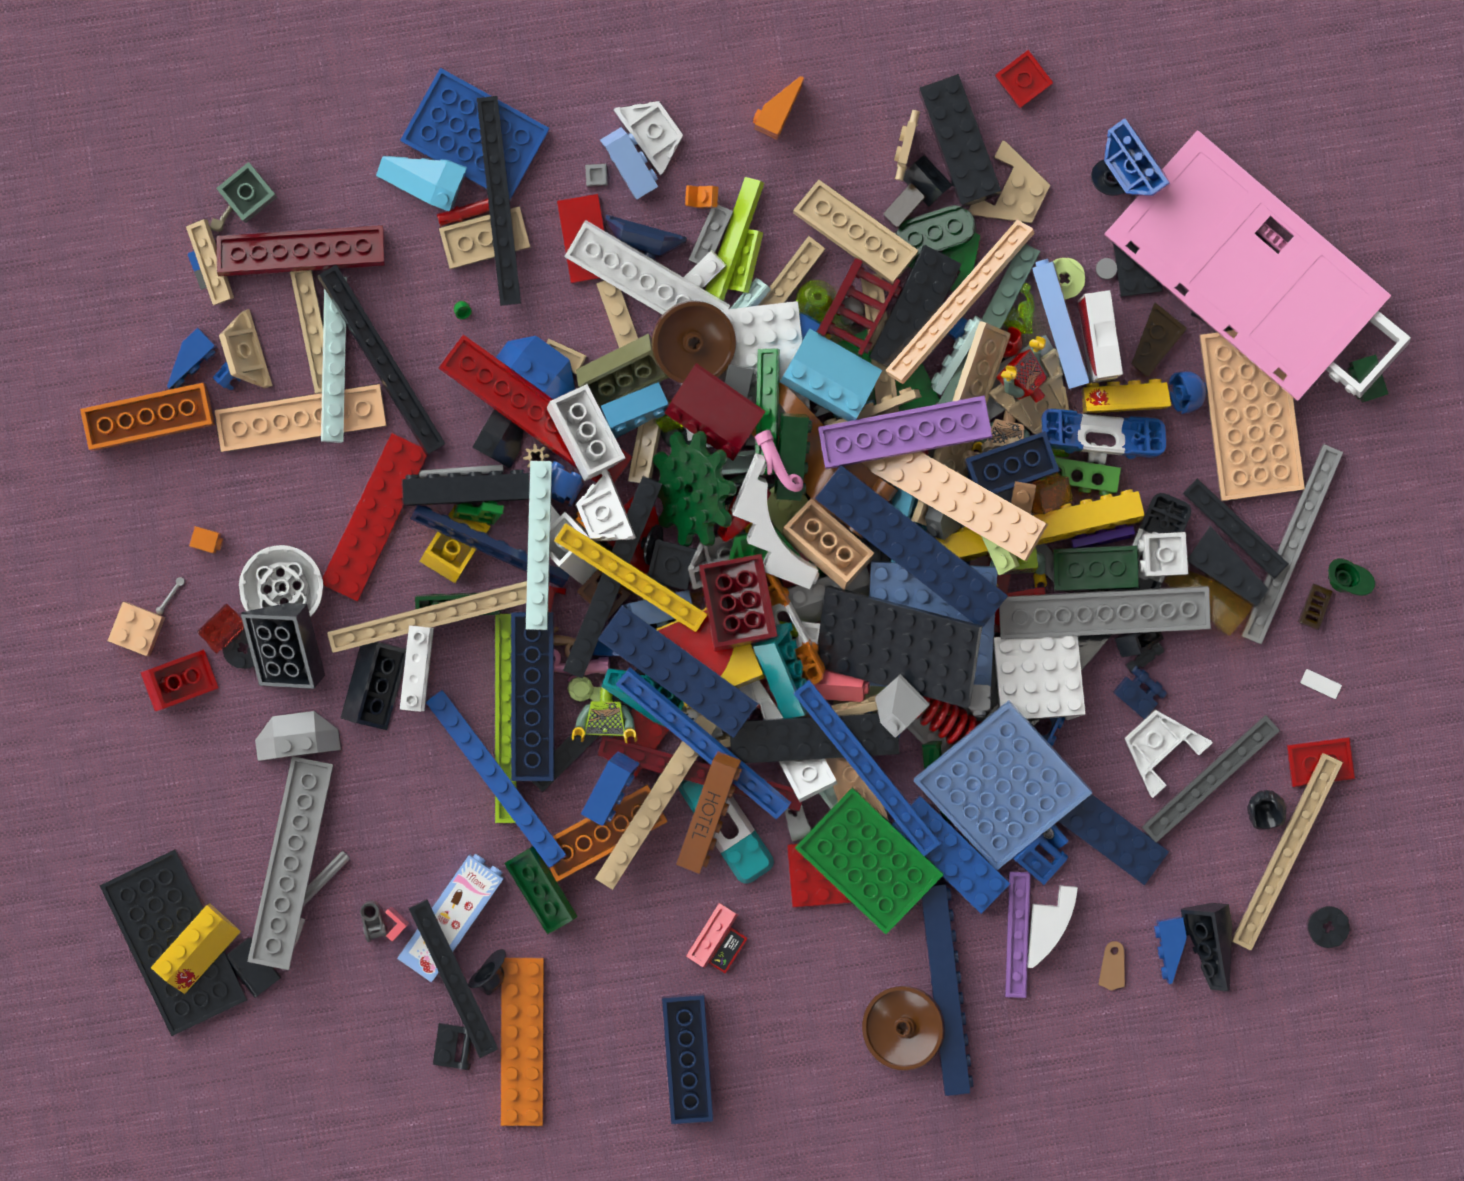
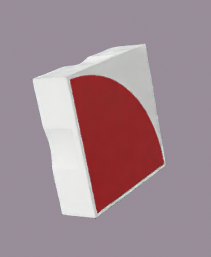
M1110 290L1084 294L1078 300L1090 383L1115 380L1123 372Z

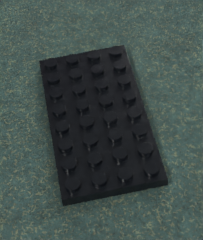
M827 586L824 593L817 653L825 666V670L888 686L901 674L921 696L968 708L971 705L982 625Z
M176 849L99 885L171 1037L248 1000L235 971L227 959L225 950L185 994L167 983L151 969L152 965L204 909Z

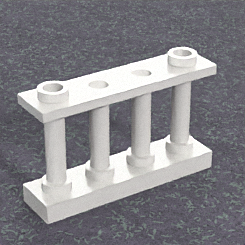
M409 625L400 709L425 711L434 628Z

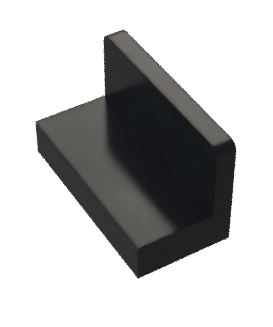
M925 155L912 164L905 172L903 178L908 185L912 183L926 196L923 202L928 207L952 186L948 179Z

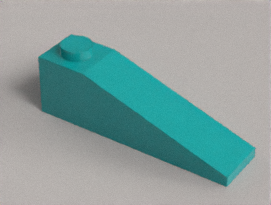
M608 668L601 687L651 721L664 726L615 685L626 671ZM646 674L640 675L680 710L683 709L684 703L682 700Z

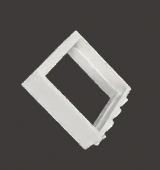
M1379 311L1369 321L1397 344L1370 374L1359 384L1334 362L1326 369L1332 380L1337 383L1340 381L1346 386L1345 390L1348 393L1357 395L1359 398L1410 343L1411 337Z

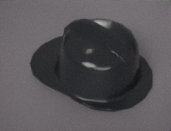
M499 949L489 956L481 968L469 980L468 985L470 988H479L486 995H491L500 987L504 980V970L501 966L506 957L504 949Z

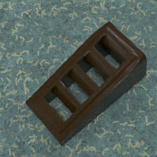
M1313 583L1298 622L1319 630L1333 591ZM1315 591L1325 594V599L1314 595ZM1312 598L1323 602L1322 606L1312 603ZM1309 607L1320 610L1319 614L1310 611ZM1306 615H1311L1317 619L1316 621L1306 618Z

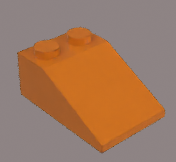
M798 77L768 101L762 110L757 109L753 118L756 131L778 140L802 88L804 77Z

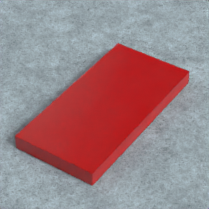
M598 194L557 201L566 253L585 220L604 231ZM567 259L571 283L601 279Z

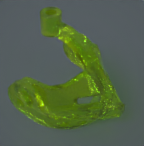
M1024 283L1020 289L1025 294L1027 301L1021 302L1018 309L1012 307L1004 322L1008 328H1018L1022 334L1033 333L1034 298L1030 292L1031 285L1028 283Z

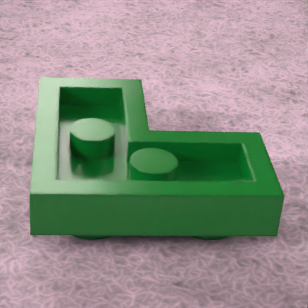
M494 501L483 502L479 508L473 507L470 503H461L454 509L453 518L494 525L503 514L504 506L498 505Z

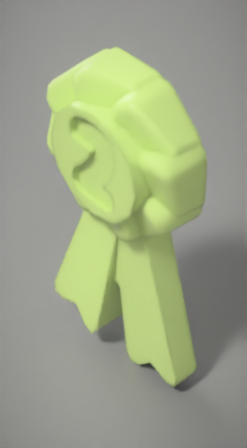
M587 677L572 678L567 687L570 697L579 702L589 698L592 701H600V689H604L603 687H594L591 680Z

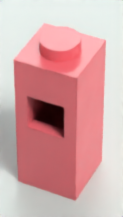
M825 670L823 679L814 684L826 700L861 702L864 701L865 695L869 694L870 682Z

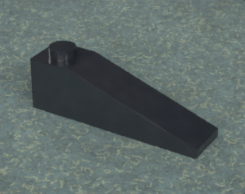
M1208 903L1181 909L1186 935H1190L1194 944L1192 949L1195 954L1198 953L1202 962L1201 969L1210 990L1228 992L1230 990L1232 920L1229 904Z

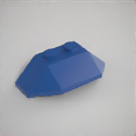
M1126 118L1108 130L1104 161L1126 194L1153 196L1170 184L1164 171Z
M537 336L508 341L496 357L553 400L575 390L570 360Z

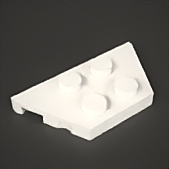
M659 101L615 108L614 112L629 133H632L639 147L661 176L679 145L683 134Z
M605 469L601 473L603 476L596 485L592 484L586 495L582 496L576 504L589 538L593 541L635 539L636 536L611 475Z

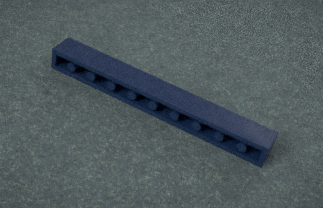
M945 883L936 884L929 889L921 900L933 999L938 1004L945 1022V1036L939 1050L945 1096L968 1094L970 1093V1088H973L974 1085L973 1077L968 1075L967 1068L971 1067L970 1054H966L965 1046H969L968 1035L967 1033L963 1034L962 1026L966 1025L965 1012L961 1013L960 1005L964 1004L963 993L958 992V984L961 983L960 971H956L955 963H959L958 951L953 950V942H956L955 929L951 930L950 921H954L953 909L948 907V901L951 900V890L946 888Z

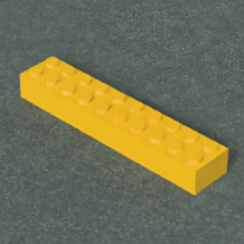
M1133 489L1120 492L1121 495L1115 497L1112 494L1101 496L1100 500L1093 502L1092 499L1080 501V504L1075 506L1069 503L1059 506L1060 509L1052 511L1051 508L1040 510L1039 514L1032 516L1048 525L1036 545L1073 538L1080 534L1095 533L1101 529L1108 530L1123 524L1130 525L1141 522L1145 515L1139 491L1133 492ZM968 527L959 528L957 533H953L945 540L936 538L965 562L976 560L977 557L987 554L990 556L982 536Z

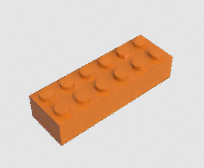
M205 383L80 409L88 449L91 451L215 425Z
M648 784L625 796L621 804L616 805L614 808L616 814L611 822L607 821L601 826L586 817L553 835V838L567 855L550 868L556 881L569 876L613 851L650 793L651 788ZM662 812L651 831L668 822L664 812Z

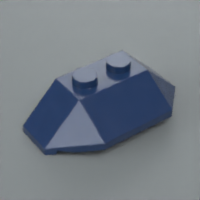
M606 214L605 219L614 236L637 251L643 252L644 255L651 259H655L656 256L662 257L687 242V237Z

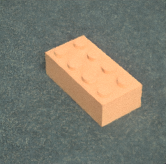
M812 498L784 526L782 535L790 544L844 590L872 561L874 555L871 549Z

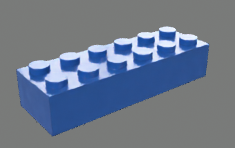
M919 795L910 805L941 843L929 852L926 857L944 873L943 877L982 914L1010 883ZM894 820L891 824L894 827H896L914 845V843L910 840V838Z

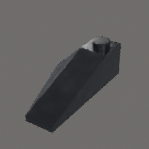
M494 409L472 448L511 468L520 452L524 430Z

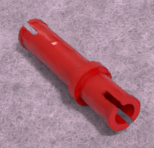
M488 198L461 207L455 206L450 211L437 213L440 227L456 221L463 222L462 219L488 212Z

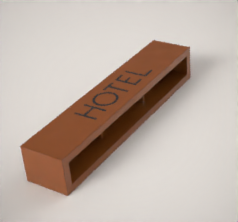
M719 751L715 755L676 865L700 874L703 867L707 868L711 856L708 855L709 850L713 851L717 842L714 836L720 832L723 821H720L722 815H726L730 805L727 804V800L732 798L736 789L733 786L734 780L738 781L742 769L739 768L741 760Z

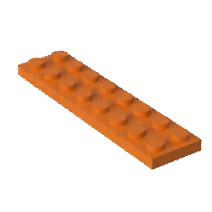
M505 957L502 964L504 980L501 988V1126H543L544 958Z

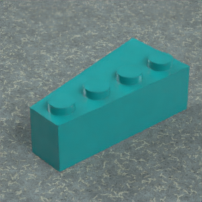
M791 623L775 625L777 637L757 642L753 646L754 653L758 657L762 672L767 678L770 691L775 697L777 707L783 718L805 716L807 710L793 694L794 691L807 682L806 679H802V661L797 660L795 649L798 648L797 642L791 638L790 631L793 630Z

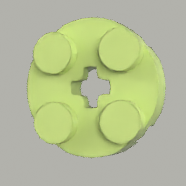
M1072 258L1055 259L1053 262L1058 277L1060 274L1065 275L1067 273L1069 275L1068 280L1070 282L1068 284L1065 282L1063 284L1060 283L1065 300L1077 296L1085 284L1083 267Z

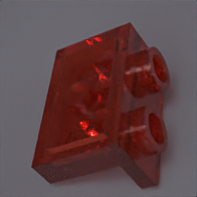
M225 604L197 633L217 654L244 629L241 616L231 606Z

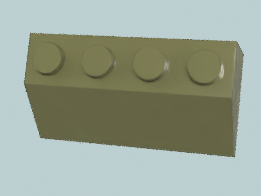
M649 334L576 369L578 386L588 385L600 410L601 406L669 378L655 361L652 351V337Z

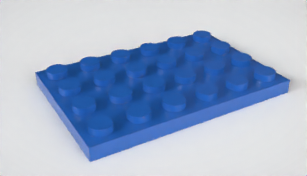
M440 68L400 142L433 160H449L467 167L464 177L487 189L477 98L490 97L491 95ZM498 100L509 199L511 200L550 128Z

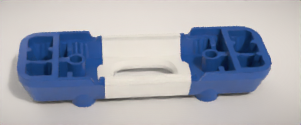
M1047 409L1042 415V432L1046 431L1051 448L1064 450L1069 454L1075 451L1125 455L1128 459L1136 457L1155 458L1163 454L1166 449L1165 425L1156 418L1136 416L1122 418L1089 415L1061 409ZM1089 432L1111 434L1115 437L1116 444L1112 447L1090 445L1086 441V434Z

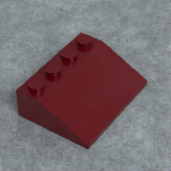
M696 363L670 402L665 414L684 426L691 433L695 434L698 431H703L706 434L708 445H711L716 450H724L727 457L734 461L748 442L766 411Z
M762 554L699 565V574L714 651L736 648L777 637Z

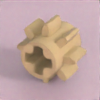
M534 444L533 450H529L526 448V451L529 454L528 456L523 457V459L532 461V453L537 454L538 452H540L541 461H544L545 458L550 457V455H544L543 451L545 450V447H542L539 450L537 449V445Z

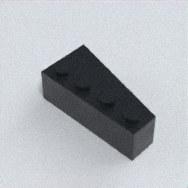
M1209 526L1187 559V563L1258 609L1268 594L1269 589L1216 531Z

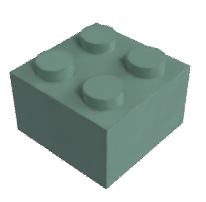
M249 162L216 188L245 223L277 198V195Z

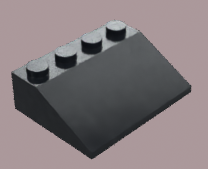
M285 603L242 612L241 618L259 686L315 689L324 678L325 672L308 605Z

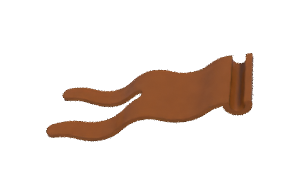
M779 380V404L784 411L793 414H806L809 420L812 421V430L807 436V441H810V451L805 457V462H808L807 475L804 474L803 483H806V493L850 531L865 539L815 499L816 495L838 467L825 468L818 427L824 426L823 423ZM755 428L754 432L752 433V436H753L754 438H755V436H756V428ZM863 463L844 466L888 502H891L898 492V489L872 473Z

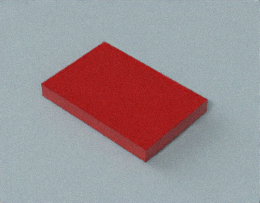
M1350 737L1286 745L1292 787L1308 784L1322 753L1343 762L1334 781L1355 779Z

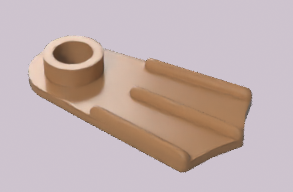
M1117 941L1109 942L1105 947L1098 983L1110 991L1125 986L1124 948ZM1112 947L1118 948L1116 954L1110 952Z

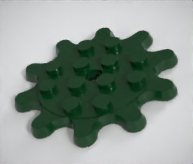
M698 431L692 436L690 445L685 442L681 432H675L670 436V456L660 451L653 457V462L660 471L659 482L663 483L657 497L661 499L663 504V511L658 518V523L664 528H670L675 524L678 529V542L686 547L692 544L695 533L698 534L703 545L708 547L714 545V525L718 523L722 527H729L732 524V517L725 509L724 503L728 496H734L737 491L735 482L725 480L722 475V468L727 462L726 452L724 450H717L711 455L707 451V437L703 431ZM690 486H692L693 488L692 493L688 492V490H690Z

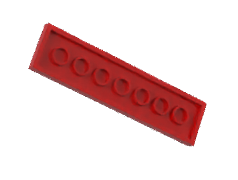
M391 433L322 578L324 586L355 601H359L403 508L401 480L405 479L406 475H419L428 456L422 447Z

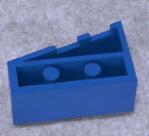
M618 751L608 761L581 814L601 826L607 821L611 822L616 814L614 808L623 801L626 795L624 791L635 778L634 773L640 763Z

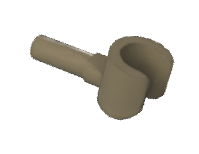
M228 206L220 220L212 219L210 224L211 230L216 232L223 230L224 222L233 210L231 206Z

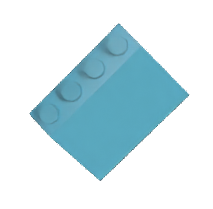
M809 329L782 376L780 383L846 421H853L857 419L882 370Z

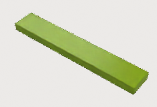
M744 178L717 255L726 266L708 282L705 290L722 301L725 298L764 186V182Z

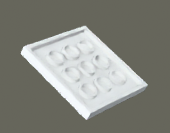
M1078 636L1021 639L993 638L1000 707L1009 700L1027 720L1085 715Z

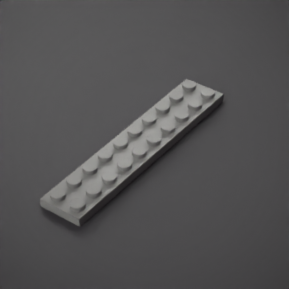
M1209 587L1008 596L999 607L1001 639L1211 629Z
M292 756L247 962L285 970L290 969L333 764Z

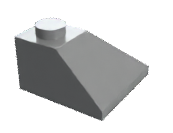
M901 674L875 697L880 723L895 738L930 705Z

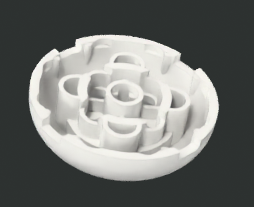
M285 545L265 548L253 555L242 570L239 580L241 602L245 610L250 611L280 605V600L285 597L289 603L307 604L311 617L317 610L323 595V580L320 570L309 555L297 548ZM279 568H282L285 571V575L283 577H278L276 575V571ZM295 581H299L301 583V588L299 590H295L293 588V583ZM284 583L286 585L285 591L279 590L280 584ZM265 585L272 587L271 593L266 594L263 588Z

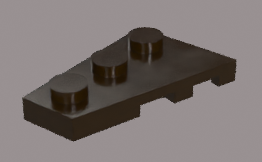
M1156 302L1153 304L1131 365L1146 377L1151 374L1187 329Z

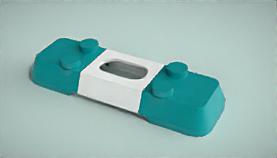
M683 780L678 789L694 813L704 785ZM732 796V798L727 800V804H730L727 812L737 825L739 833L733 839L725 838L721 831L716 833L714 836L717 839L715 846L740 882L748 884L768 872L774 865V859Z

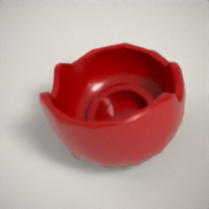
M1008 328L1007 332L1011 335L1003 358H1010L1021 352L1023 337L1018 328Z

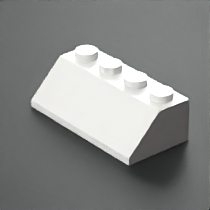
M587 384L549 402L547 410L584 481L601 474L605 469L608 470L625 459Z

